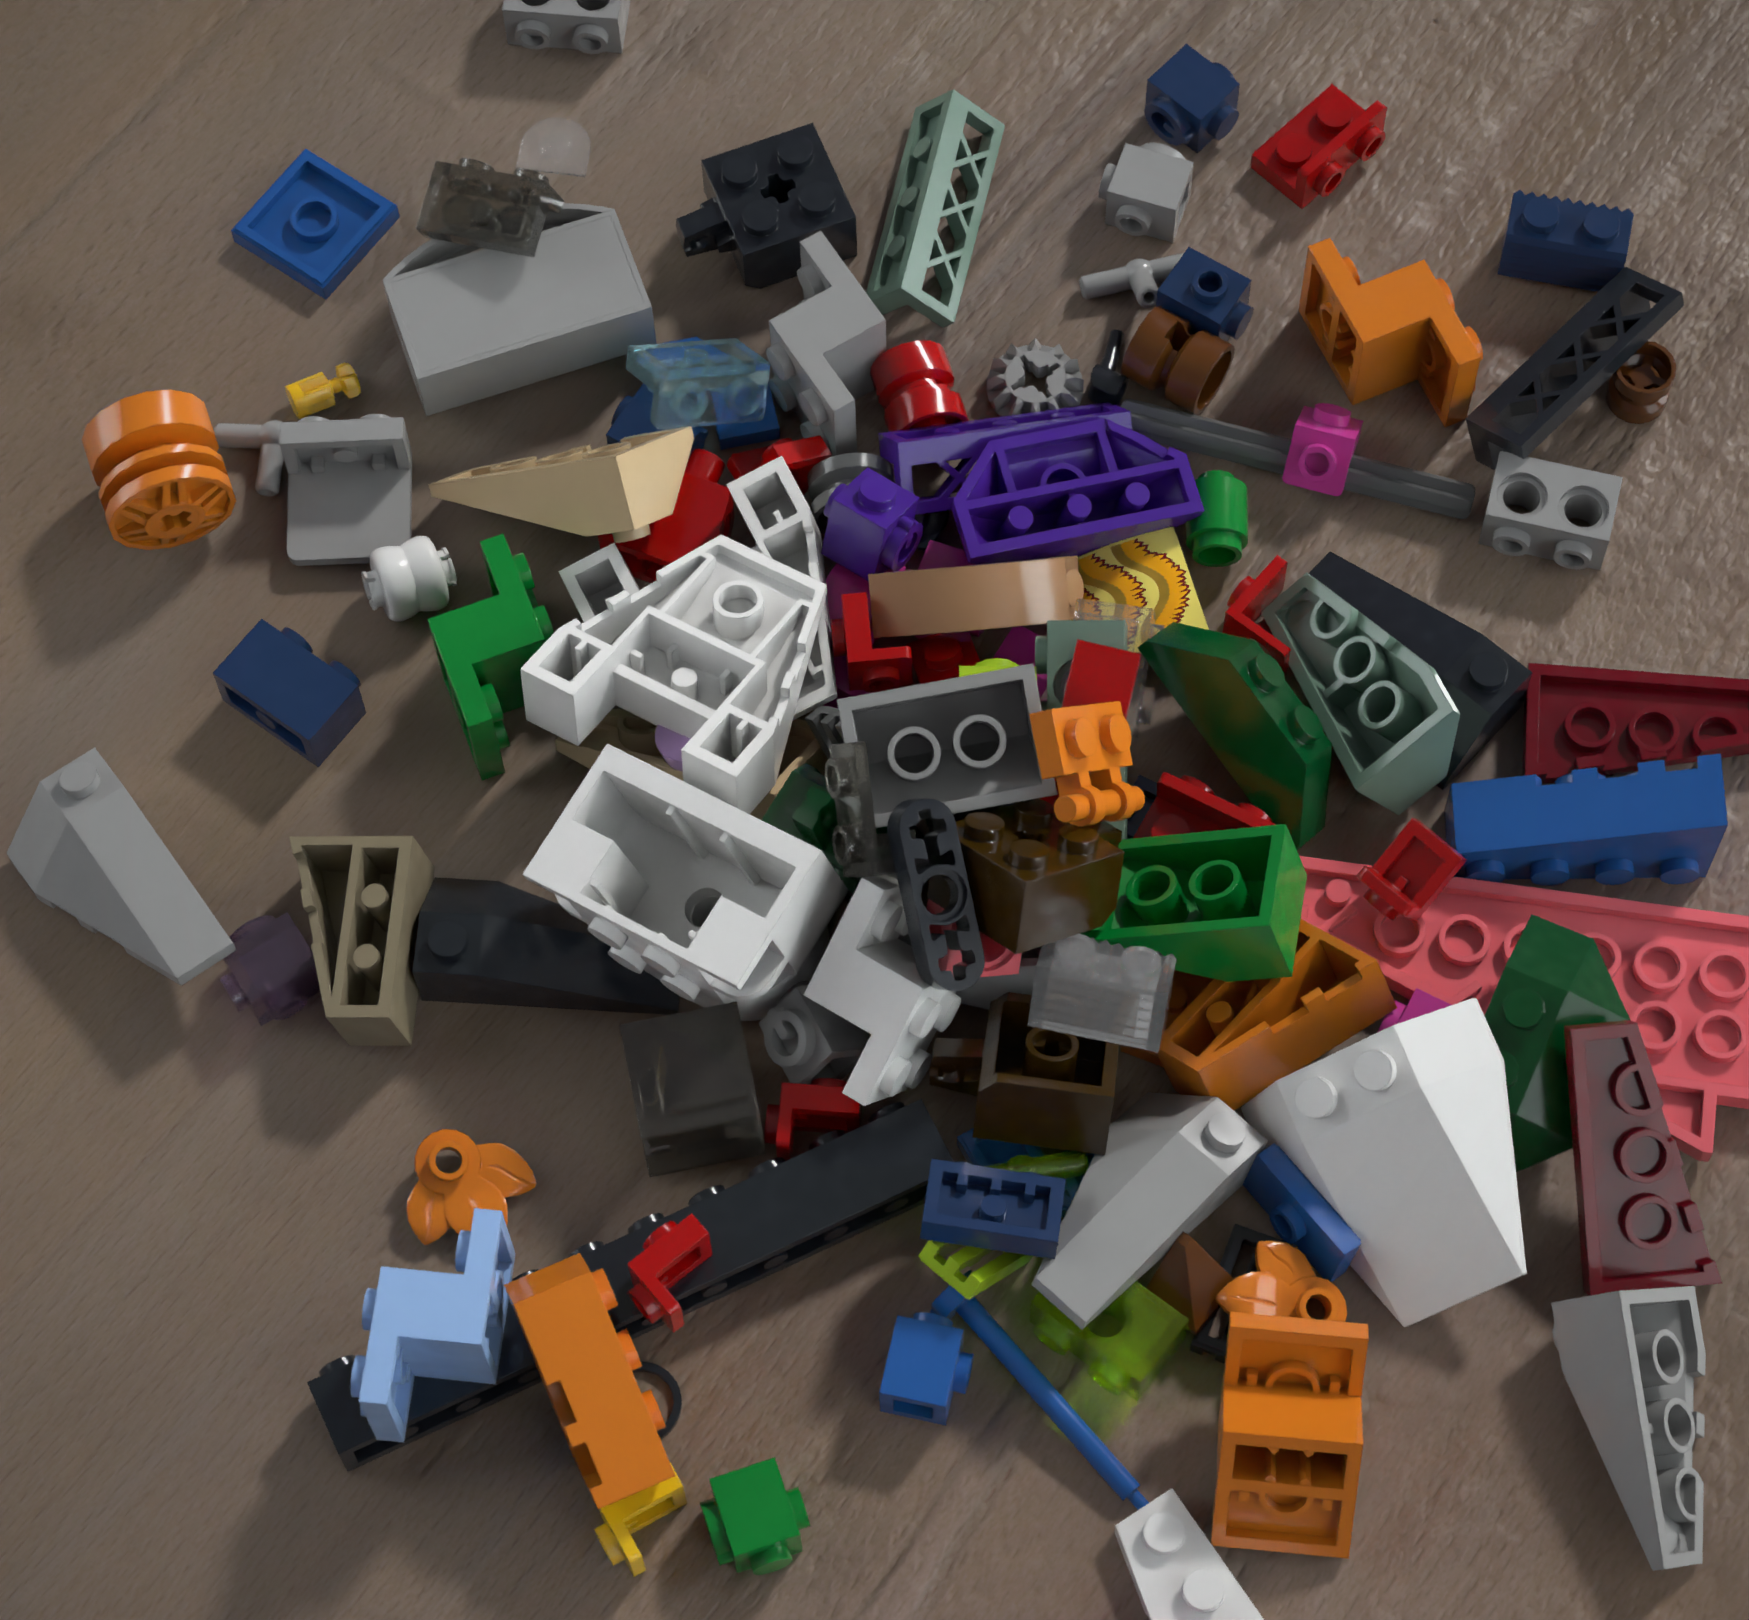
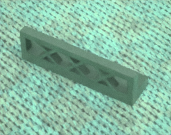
M954 89L915 108L866 291L882 315L909 305L942 328L953 324L956 319L1005 128L1003 123ZM965 122L983 134L978 153L974 155L971 154L963 133ZM957 168L960 170L968 191L965 203L962 204L958 203L950 182L952 171ZM945 217L955 239L953 251L946 254L937 232L940 219ZM933 267L942 289L940 301L922 290L926 270Z

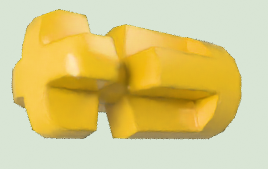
M349 363L335 366L336 377L328 380L323 372H319L285 386L288 400L298 419L334 406V394L343 391L348 399L354 398L361 393L359 379Z

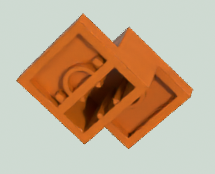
M1331 238L1308 246L1298 311L1352 406L1418 380L1444 427L1465 420L1468 415L1472 394L1476 389L1475 381L1480 361L1483 359V350L1476 332L1470 326L1464 328L1455 313L1453 295L1447 283L1442 278L1436 279L1426 261L1421 260L1361 284L1353 261L1348 256L1341 257Z
M1230 1311L1218 1421L1217 1479L1211 1525L1212 1546L1349 1559L1363 1450L1361 1396L1369 1340L1368 1324Z

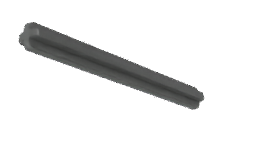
M1130 398L1125 399L1120 406L1131 411L1132 430L1150 438L1156 443L1279 474L1284 473L1292 440L1290 438ZM1354 454L1351 458L1343 489L1458 519L1468 518L1476 494L1475 486L1470 483Z

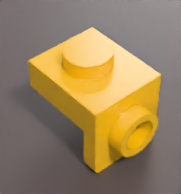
M673 1466L674 1477L599 1509L604 1524L594 1529L596 1536L612 1565L614 1566L625 1560L633 1577L646 1571L643 1557L631 1534L687 1504L684 1486Z

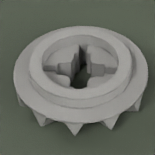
M1036 338L1029 345L1016 347L1011 343L1004 355L999 359L993 358L987 379V395L990 404L1000 417L1077 407L1083 396L1084 380L1079 370L1078 360L1067 356L1063 352L1060 343L1054 348L1041 345ZM1027 369L1028 372H1032L1037 378L1048 376L1045 386L1047 398L1042 391L1038 392L1033 385L1023 388L1025 385L1024 370Z

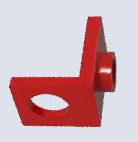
M1277 555L1256 579H1253L1251 576L1245 577L1232 592L1227 603L1229 608L1225 612L1223 633L1247 639L1251 638L1259 642L1278 662L1283 670L1284 677H1286L1291 649L1255 623L1256 619L1262 614L1261 611L1272 603L1284 588L1288 562Z

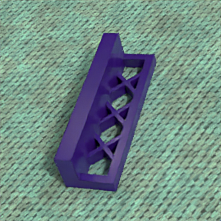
M1107 402L878 433L880 457L894 464L895 483L913 493L912 466L928 463L938 465L949 476L933 496L919 498L915 515L952 510L951 503L957 493L952 492L958 484L963 485L966 480L965 475L976 463L989 441L1103 418L1132 430L1131 411ZM962 459L955 469L946 462Z

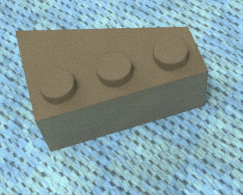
M414 836L289 837L292 854L297 859L303 888L300 890L303 908L308 913L314 943L311 944L326 1018L349 1046H412L419 993L412 972L419 915L433 883L435 866Z

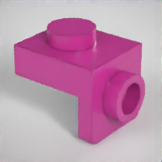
M1318 403L1315 405V408L1304 406L1294 427L1282 477L1283 482L1333 496H1340L1345 486L1351 458L1359 441L1363 420L1351 418V412L1348 409L1334 404Z

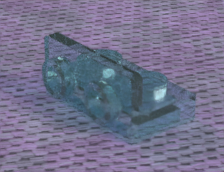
M737 338L628 346L626 370L647 385L649 391L653 392L650 422L657 429L757 422L764 418L771 363Z

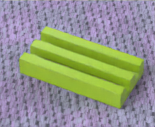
M928 1240L918 1256L925 1265L969 1300L1029 1263L1033 1257L1002 1251L1003 1254L972 1272L967 1278L960 1271L967 1266H973L993 1250L966 1246L946 1260L943 1257L963 1245Z

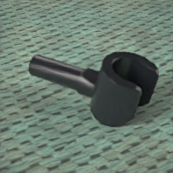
M1114 329L1110 332L1103 359L1100 364L1095 365L1091 372V386L1087 396L1091 401L1098 404L1109 402L1118 406L1129 382L1128 377L1115 372L1125 336L1121 330Z

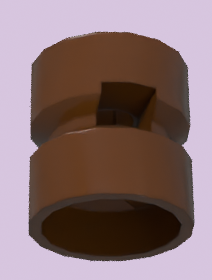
M1157 306L1145 317L1131 339L1121 365V374L1150 391H1154L1162 386L1165 388V398L1168 401L1194 415H1198L1210 404L1224 382L1234 358L1235 348L1232 344L1206 330L1192 334L1191 324L1188 320L1162 306Z

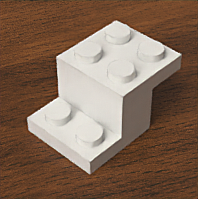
M896 871L861 878L804 993V996L871 1034L842 1092L864 1106L887 1097H893L900 1092L906 1091L908 1087L911 1089L917 1087L931 1064L932 1055L926 1051L936 1031L943 1032L950 1025L961 1004V997L955 995L956 991L935 989L922 980L917 971L912 946L898 939L899 934L905 936L909 931Z

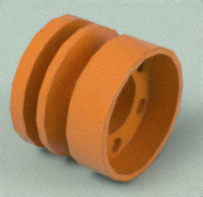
M171 389L142 392L120 399L106 407L86 425L82 443L95 482L100 487L99 498L114 540L126 547L143 550L172 548L195 541L212 532L231 515L236 498L222 455L217 453L219 445L205 403L192 393Z

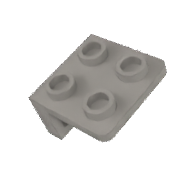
M369 414L360 419L328 420L323 417L311 416L305 417L298 422H280L279 445L288 472L287 555L292 564L296 566L370 563V554L373 550L384 546H400L412 538V451L403 417L391 418L383 414Z

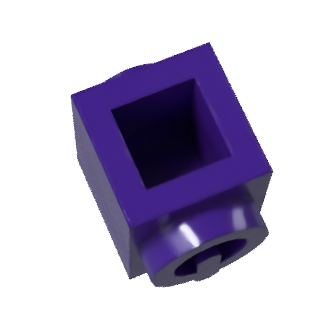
M867 467L849 485L840 484L830 495L824 509V515L829 519L821 554L869 581L868 574L884 573L888 569L899 571L914 554L923 534L922 523L914 519L920 497Z

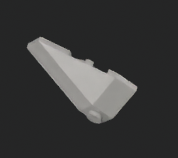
M95 747L39 782L6 853L38 900L53 909L58 906L73 915L84 928L94 934L98 931L121 944L129 955L181 986L236 951L227 933L126 788Z
M1148 1092L1110 1124L1105 1155H1094L1060 1224L1055 1259H1043L1031 1285L1078 1327L1083 1329L1165 1256L1183 1231L1189 1234L1243 1185L1257 1154L1263 1151L1268 1140L1218 1097Z
M1695 1286L1624 1290L1551 1302L1554 1318L1553 1340L1559 1351L1562 1372L1652 1570L1702 1564L1704 1483L1699 1473L1692 1468L1694 1440L1704 1437L1705 1415L1697 1411L1693 1412L1694 1377L1705 1376L1706 1352Z

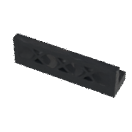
M1625 266L1465 418L1476 461L1495 470L1500 451L1512 453L1525 459L1684 306L1682 292ZM1649 300L1656 303L1652 308L1650 307Z

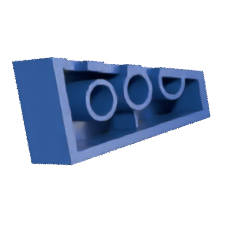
M1721 754L1697 756L1698 768L1667 772L1664 760L1637 763L1638 772L1613 778H1605V776L1599 774L1597 767L1571 770L1572 773L1559 777L1554 784L1542 785L1541 778L1536 774L1452 783L1444 808L1446 843L1467 859L1454 877L1499 883L1505 879H1531L1534 884L1542 886L1562 884L1569 879L1594 878L1598 883L1605 885L1624 884L1634 878H1660L1662 882L1667 884H1685L1693 882L1699 877H1706L1728 826Z

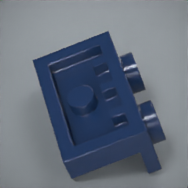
M931 1159L919 1239L1055 1259L1066 1179L1042 1176L1034 1172H1016L976 1166L967 1162Z

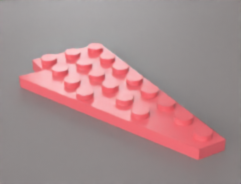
M1299 856L1307 874L1301 919L1377 959L1389 989L1409 1000L1416 988L1451 1005L1471 998H1477L1485 1016L1505 965L1531 915L1594 939L1630 1020L1638 1024L1664 1104L1661 1108L1671 1138L1676 1140L1678 1149L1698 1161L1709 1162L1713 1154L1716 1105L1749 1109V916L1453 877L1418 920L1406 918L1399 913L1393 921L1379 912L1363 897L1369 887L1359 880L1356 875L1364 866L1372 868V865Z

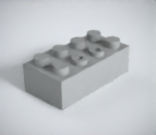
M552 203L516 207L490 213L464 222L424 243L406 256L383 279L391 317L426 416L637 351L639 347L657 344L650 300L615 209L608 207ZM511 240V241H508V242H505V243H501V244H498V245H495V246H492V247H488V248H485V249H482V250H478V249L484 248V247H486V246H489V245H492V244H495V243H499V242Z

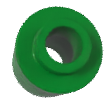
M1212 470L1199 475L1198 479H1195L1204 512L1202 515L1186 522V545L1192 550V558L1198 564L1208 567L1229 566L1237 563L1242 558V550L1248 544L1247 486L1227 471Z

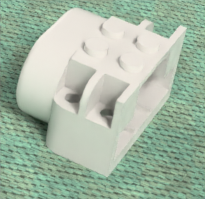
M608 743L523 873L527 880L554 893L558 903L569 914L589 925L587 929L591 934L611 946L608 954L619 964L638 974L645 970L682 998L692 1001L717 1015L739 1021L762 1020L767 1015L768 1010L777 1006L780 998L792 986L801 981H811L829 944L828 924L848 894L846 886L822 850Z

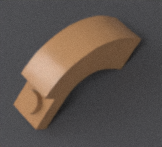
M1077 555L868 574L873 638L1046 624L1047 620L1082 618L1081 601L1084 594V584L1078 571Z

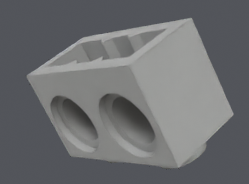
M504 0L502 13L508 44L521 45L529 49L549 47L574 49L588 54H599L602 52L622 53L631 0Z
M1500 451L1478 544L1491 546L1496 551L1509 556L1527 554L1554 560L1560 566L1569 569L1591 568L1600 570L1611 536L1623 477L1532 457L1522 459L1512 453ZM1519 505L1529 510L1530 513H1515L1507 506ZM1568 519H1583L1591 526L1579 527L1572 524Z

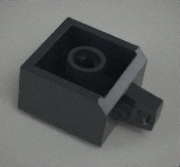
M813 123L701 160L704 192L708 200L700 204V209L676 219L677 235L686 257L717 249L719 253L731 251L745 285L758 289L797 277V270L801 268L800 241L819 231L824 234L842 260L857 256L856 216Z

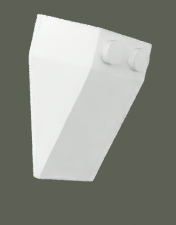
M1471 998L1392 1025L1275 1081L1241 1107L1246 1122L1268 1140L1263 1150L1274 1143L1277 1146L1279 1145L1360 1238L1362 1244L1350 1266L1403 1327L1413 1325L1527 1274L1504 1059L1477 998Z

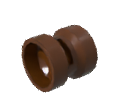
M1647 341L1611 376L1607 387L1606 401L1609 409L1616 417L1627 423L1643 424L1651 422L1661 415L1666 407L1669 390L1676 376L1677 366L1673 355L1662 345Z

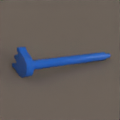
M969 1270L964 1275L968 1278L973 1271ZM949 1285L933 1301L929 1312L944 1316L950 1320L958 1313L1121 1500L1124 1501L1127 1498L1137 1510L1147 1505L1149 1502L1139 1492L1140 1484L982 1304L975 1297L970 1300L966 1299Z

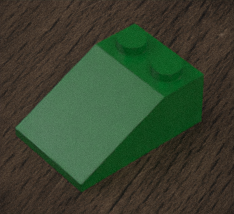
M1286 824L1121 839L1118 848L1124 851V859L1116 909L1102 927L1080 933L1079 944L1082 950L1226 982L1292 977L1307 874Z

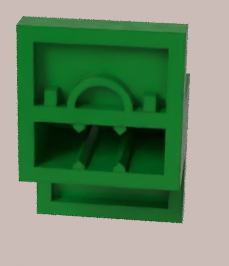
M504 533L480 541L492 597L427 619L443 680L482 781L505 773L500 750L510 747V742L502 721L504 719L503 713L524 706L520 669L554 633L544 605L538 606L533 592L535 588L534 580L525 555L521 552L512 556Z

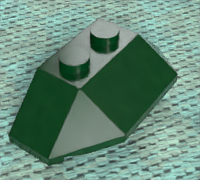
M1173 622L1137 647L1251 803L1264 811L1271 818L1272 823L1287 825L1297 850L1325 827L1332 743L1324 734L1318 716L1309 707L1302 704L1285 681L1283 670L1272 656L1266 654L1256 640Z
M1531 915L1505 965L1485 1013L1486 1021L1504 1059L1516 1173L1573 1149L1564 1026L1630 1020L1594 939L1535 915Z

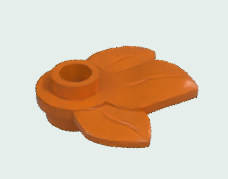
M454 1129L438 1130L428 1135L420 1143L416 1151L414 1168L419 1181L407 1200V1219L412 1231L423 1245L435 1242L450 1227L458 1235L461 1230L471 1231L474 1208L502 1211L507 1225L508 1208L505 1198L519 1196L531 1191L536 1187V1179L528 1163L515 1150L505 1144L486 1143L476 1145L468 1135ZM443 1150L454 1151L460 1158V1168L456 1172L449 1174L440 1171L435 1162L437 1154Z
M1280 1241L1257 1242L1255 1262L1258 1272H1249L1236 1277L1216 1294L1215 1298L1219 1306L1229 1316L1231 1311L1308 1319L1312 1318L1307 1313L1306 1303L1309 1298H1315L1324 1306L1325 1315L1323 1320L1346 1322L1347 1304L1339 1288L1331 1281L1315 1276L1309 1261L1299 1249L1289 1243Z

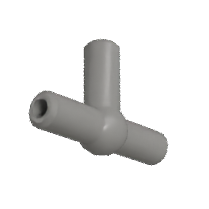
M1184 253L1149 261L1138 258L1129 261L1124 267L1081 276L1079 284L1082 297L1088 300L1132 290L1141 306L1145 308L1153 307L1156 305L1158 287L1156 284L1164 282Z
M272 420L265 424L218 423L214 428V433L219 447L260 449L255 490L263 496L278 494L284 462L279 445V426L282 421Z

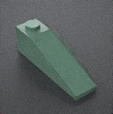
M1305 573L1261 611L1273 636L1291 649L1288 664L1314 713L1318 716L1324 732L1332 743V747L1356 791L1395 814L1400 815L1447 776L1460 713L1432 666L1309 573Z

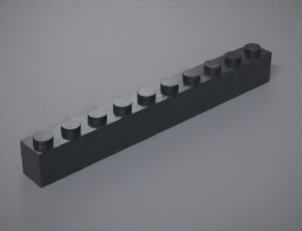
M922 1099L907 1106L903 1102H895L873 1113L868 1119V1124L846 1134L841 1129L828 1132L814 1140L809 1145V1151L787 1161L783 1157L767 1160L756 1166L749 1173L748 1179L727 1189L723 1185L706 1188L689 1200L688 1207L666 1217L663 1213L648 1215L632 1224L627 1231V1235L605 1245L601 1241L590 1242L571 1252L567 1258L580 1253L591 1272L603 1268L618 1304L617 1307L607 1311L616 1333L627 1329L631 1339H635L665 1325V1323L660 1318L654 1324H651L632 1302L628 1291L634 1286L632 1285L627 1263L644 1251L643 1244L645 1240L666 1222L675 1221L678 1224L692 1213L709 1232L713 1254L668 1289L680 1304L684 1316L924 1204L931 1159L954 1161ZM539 1269L524 1272L513 1278L512 1281L524 1277L528 1274H531L535 1271H538ZM509 1300L496 1384L415 1376L404 1442L377 1440L367 1418L361 1416L359 1398L352 1397L350 1389L355 1355L340 1357L326 1364L319 1371L320 1376L308 1381L307 1384L347 1472L530 1388L542 1382V1379Z

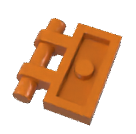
M1120 701L1054 708L1029 714L1042 780L1056 778L1060 797L1055 801L1054 813L1058 820L1069 822L1079 827L1097 824L1102 819L1107 822H1115L1130 818L1134 812L1144 806L1145 795L1143 791L1137 786H1130V784L1122 781L1120 768L1132 766L1133 763L1130 753L1131 730L1123 716Z

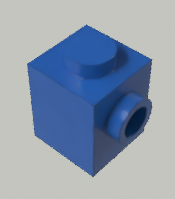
M917 1312L913 1318L897 1315L879 1391L880 1411L946 1426L953 1393L966 1394L973 1365L974 1354L963 1352L964 1329L953 1327V1322L950 1319L934 1313Z

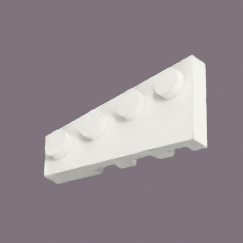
M1172 1488L1115 1525L1114 1532L1144 1612L1148 1615L1149 1620H1264Z

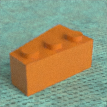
M1301 919L1292 977L1232 982L1213 979L1154 1041L1152 1046L1176 1092L1181 1095L1218 1097L1232 1110H1236L1275 1081L1300 1070L1397 1009V1006L1377 959Z

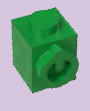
M775 1457L709 1479L713 1498L699 1503L719 1566L734 1561L737 1573L752 1568L754 1575H764L788 1566L793 1561L791 1555L803 1551L799 1530L810 1527L807 1511L798 1487L785 1490Z

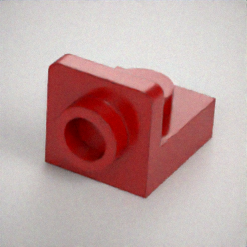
M820 435L795 441L792 438H784L770 446L734 453L727 461L726 466L736 480L783 456L804 496L808 490L807 475L817 463L830 458L832 453Z

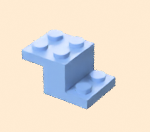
M474 1208L471 1231H460L456 1247L455 1267L457 1272H464V1274L381 1266L377 1289L368 1288L366 1290L362 1309L363 1330H370L366 1356L356 1355L350 1389L351 1396L359 1398L360 1414L367 1418L377 1440L404 1442L415 1376L496 1384L509 1301L504 1285L512 1281L516 1255L502 1211Z

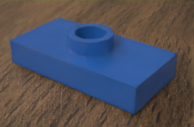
M1274 1143L1257 1154L1243 1186L1267 1212L1276 1233L1287 1243L1297 1245L1298 1249L1323 1278L1331 1282L1347 1271L1362 1244L1360 1238L1279 1145L1277 1146Z

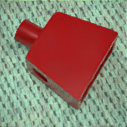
M693 450L686 465L673 514L650 523L651 534L639 539L615 543L612 533L599 535L600 549L615 543L633 577L653 583L657 581L656 572L721 534L730 538L735 518L733 498L727 487L717 484L725 469L723 460L707 450Z

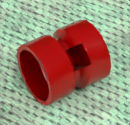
M916 340L902 343L888 349L877 357L871 365L870 376L878 401L885 409L884 419L889 432L969 421L960 393L951 390L954 386L955 378L946 351L941 344L931 340Z

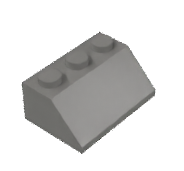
M1033 664L837 699L860 831L887 826L889 816L894 808L908 799H936L944 803L951 810L952 814L1058 795L1055 778L1044 780L1041 778L1029 714L1042 711Z

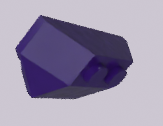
M1106 418L989 441L951 503L967 561L975 565L1077 555L1079 557L1134 536L1173 526L1175 528L1202 515L1204 512L1186 453L1172 447L1166 449L1150 438Z

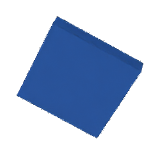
M305 148L232 228L231 233L234 242L327 300L400 218V214L396 204Z

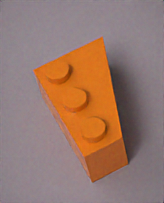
M578 1253L505 1284V1290L576 1466L597 1509H601L674 1477V1471L657 1432L666 1427L663 1416L651 1389L641 1393L632 1372L642 1367L636 1348L627 1329L616 1333L607 1312L617 1307L618 1304L603 1268L591 1272L582 1255Z

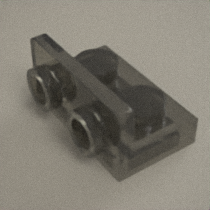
M461 158L458 165L436 161L415 229L426 238L534 258L547 212L561 213L564 200L549 184L548 177L530 169L516 168L513 174L496 172L490 165L469 158Z

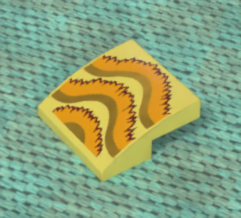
M1174 526L1134 536L1077 557L1078 571L1084 584V594L1081 601L1082 618L1070 620H1125L1128 625V651L1140 654L1141 652L1137 647L1173 622L1209 630ZM1143 655L1141 656L1138 671L1144 670L1147 660Z

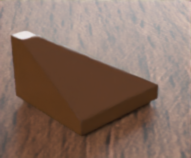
M1183 1231L1143 1291V1296L1196 1336L1220 1308L1215 1299L1216 1294L1234 1278L1192 1237Z

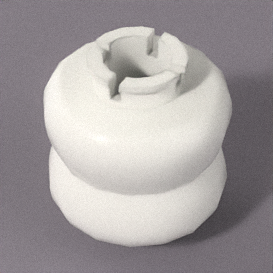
M426 536L413 537L400 546H384L373 550L370 554L371 571L361 572L367 598L371 599L369 600L371 608L377 610L378 607L382 606L388 618L398 622L411 618L419 611H436L444 608L449 602L448 586L457 585L455 569L451 558H449L448 550L446 547H443L437 551L430 538Z

